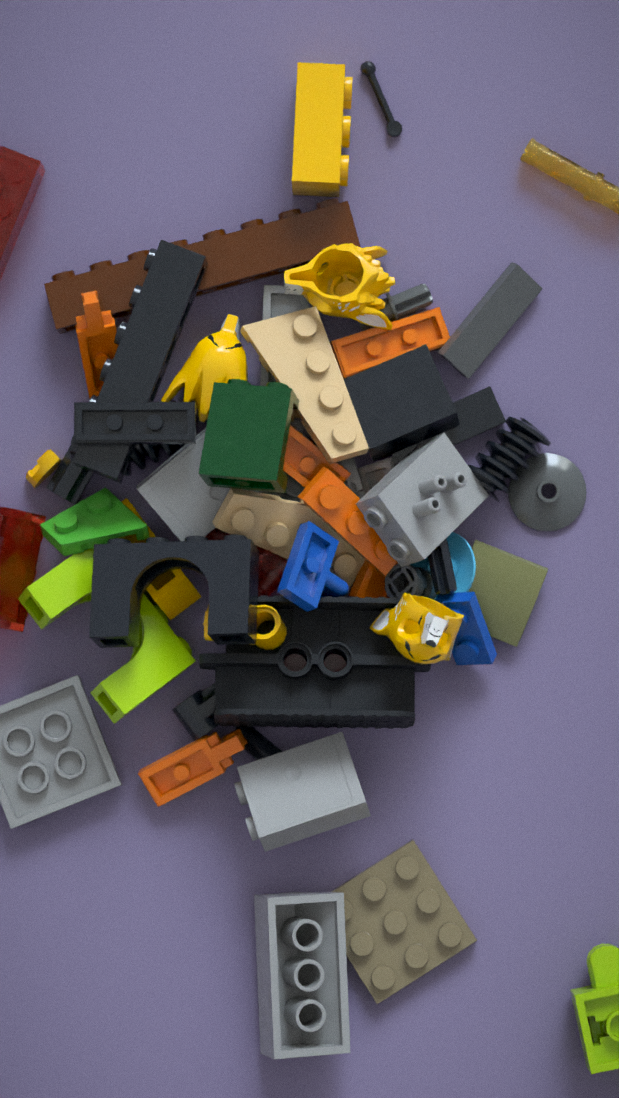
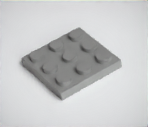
M79 675L0 706V803L11 829L122 785Z

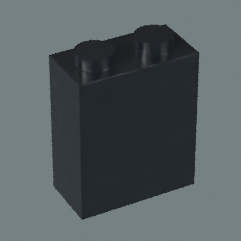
M426 344L343 379L373 462L460 425L457 411Z

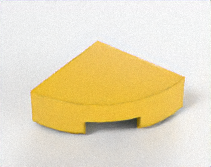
M51 449L47 450L37 460L38 464L26 473V480L36 488L58 468L62 460Z

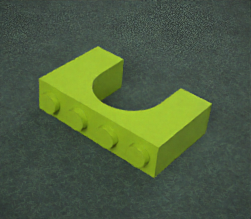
M94 548L87 549L82 553L73 554L29 585L19 596L18 600L41 630L76 605L91 602ZM145 594L143 595L140 608L139 647L133 648L131 658L125 665L100 682L90 692L114 724L186 671L196 661L192 656L189 644L182 637L176 636L168 625L165 613L158 606L152 605Z

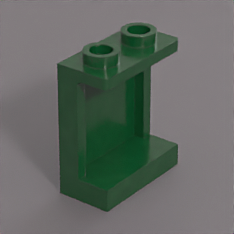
M229 379L227 383L214 382L198 473L208 486L286 492L288 477L283 471L292 410L298 409L299 399L292 388L279 382H268L266 386L251 385L249 382L240 379Z

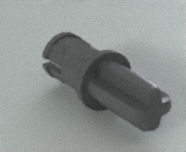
M420 284L393 296H390L389 293L385 294L386 298L382 300L386 302V306L379 311L383 312L392 322L399 320L400 317L430 306L433 303V298L428 286ZM359 322L362 331L374 328Z

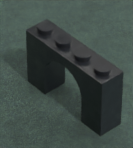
M231 534L224 536V540H209L203 536H188L185 538V541L170 542L166 538L150 537L146 539V543H131L127 539L114 538L107 540V544H94L89 638L100 648L139 647L140 608L143 595L153 580L161 574L175 569L193 570L206 577L209 586L208 635L217 645L256 644L259 550L251 539L244 535Z

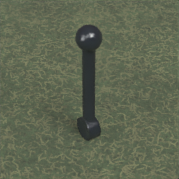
M365 61L362 63L360 70L363 75L368 77L388 123L387 133L391 137H398L402 132V125L394 120L374 74L376 71L374 63Z

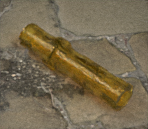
M531 138L524 150L525 153L520 158L522 162L530 164L582 193L584 200L588 202L594 200L619 214V187L605 180L603 173L598 171L597 174H594L535 141L536 139Z

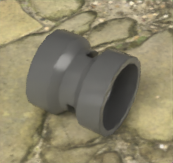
M397 564L386 575L385 591L389 598L401 599L404 592L411 595L428 597L433 600L436 598L437 594L434 590L431 571L412 565L401 567Z

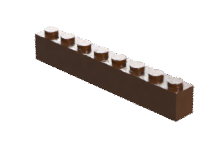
M338 198L328 199L317 203L316 210L301 213V209H292L278 214L279 220L264 224L263 219H255L241 224V230L226 234L225 229H219L202 235L203 241L188 244V241L184 239L171 243L206 256L208 266L195 296L198 297L282 274L286 270L308 264L319 252L333 244L338 246L353 243L355 246L360 247L348 201L339 203ZM150 250L131 253L127 256L128 261L113 265L112 260L92 264L89 266L90 271L75 275L74 271L71 270L53 275L51 277L52 282L45 283L44 286L55 327L59 334L76 330V316L85 315L81 293L97 291L101 312L111 310L112 318L114 319L131 315L133 308L129 307L130 298L137 284L143 286L148 273L143 269Z

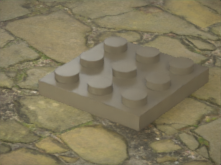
M413 839L331 891L344 893L346 956L377 1004L477 941Z

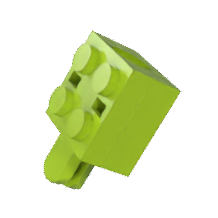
M609 943L596 945L588 952L586 962L591 985L570 990L586 1067L591 1074L619 1069V948Z

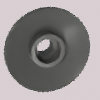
M542 453L539 458L532 456L526 459L530 465L529 470L517 467L516 472L520 480L516 482L510 479L508 486L510 490L508 493L509 503L514 514L522 523L539 531H556L568 526L580 515L585 505L587 492L582 473L573 462L557 454ZM545 484L553 485L556 490L555 496L551 499L543 497L541 493L542 486Z

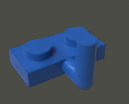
M310 521L300 524L277 593L306 612L317 609L320 597L332 596L339 598L345 596L349 591V585L329 571L339 541Z
M475 592L437 595L436 601L456 613L465 615L452 650L456 665L493 664L497 653Z

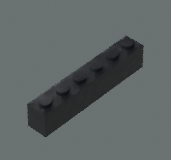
M164 240L160 241L157 250L154 248L150 249L143 269L148 272L143 286L137 284L133 290L129 302V307L133 308L128 323L122 321L117 330L114 344L119 346L114 358H107L103 365L99 380L104 383L99 396L92 395L89 402H154L207 269L208 262L206 256ZM73 440L70 454L74 455L72 462L77 467L121 484L137 444H75Z

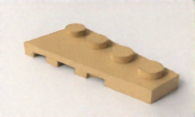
M310 307L242 326L241 334L247 343L250 342L259 355V361L267 373L270 371L277 382L288 385L299 399V406L295 410L302 418L301 423L327 462L331 464L366 454L369 447L317 307Z
M230 488L212 521L215 528L229 534L244 535L251 539L256 546L286 559L289 558L300 524L310 521L339 541L329 571L347 582L350 587L365 561L361 555L301 500L300 502L281 499L277 495Z

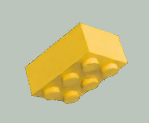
M297 63L292 166L293 195L339 197L340 186H348L349 155H341V148H349L351 116H343V109H351L353 77H345V64Z

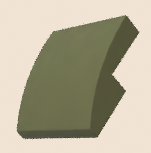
M475 539L472 550L476 561V572L468 592H475L490 636L517 647L543 585L548 568Z

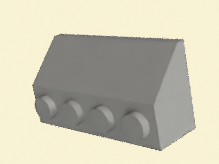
M285 892L255 894L260 1053L274 1060L351 1053L344 893Z

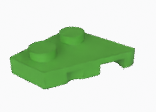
M106 487L40 524L43 536L63 556L82 553L87 549L94 548V544H107L109 539L136 534L137 541L150 537L147 525Z

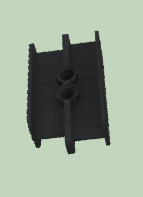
M261 596L258 597V605L272 606L277 610L286 626L287 635L285 641L279 647L265 650L257 645L230 644L226 645V653L199 654L200 669L215 670L214 721L216 724L226 727H362L366 729H403L411 727L415 723V672H429L431 664H420L410 661L396 649L393 642L386 635H378L369 629L384 609L394 608L399 603L400 599L394 597H320L317 609L306 612L285 597ZM271 620L262 622L257 628V633L261 635L270 633L274 629L275 622ZM290 654H300L305 658L307 664L300 671H290L285 667L284 660ZM331 654H338L345 659L346 666L339 672H332L325 667V658Z

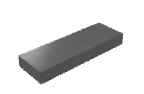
M511 262L437 353L462 376L469 379L543 288L518 264Z

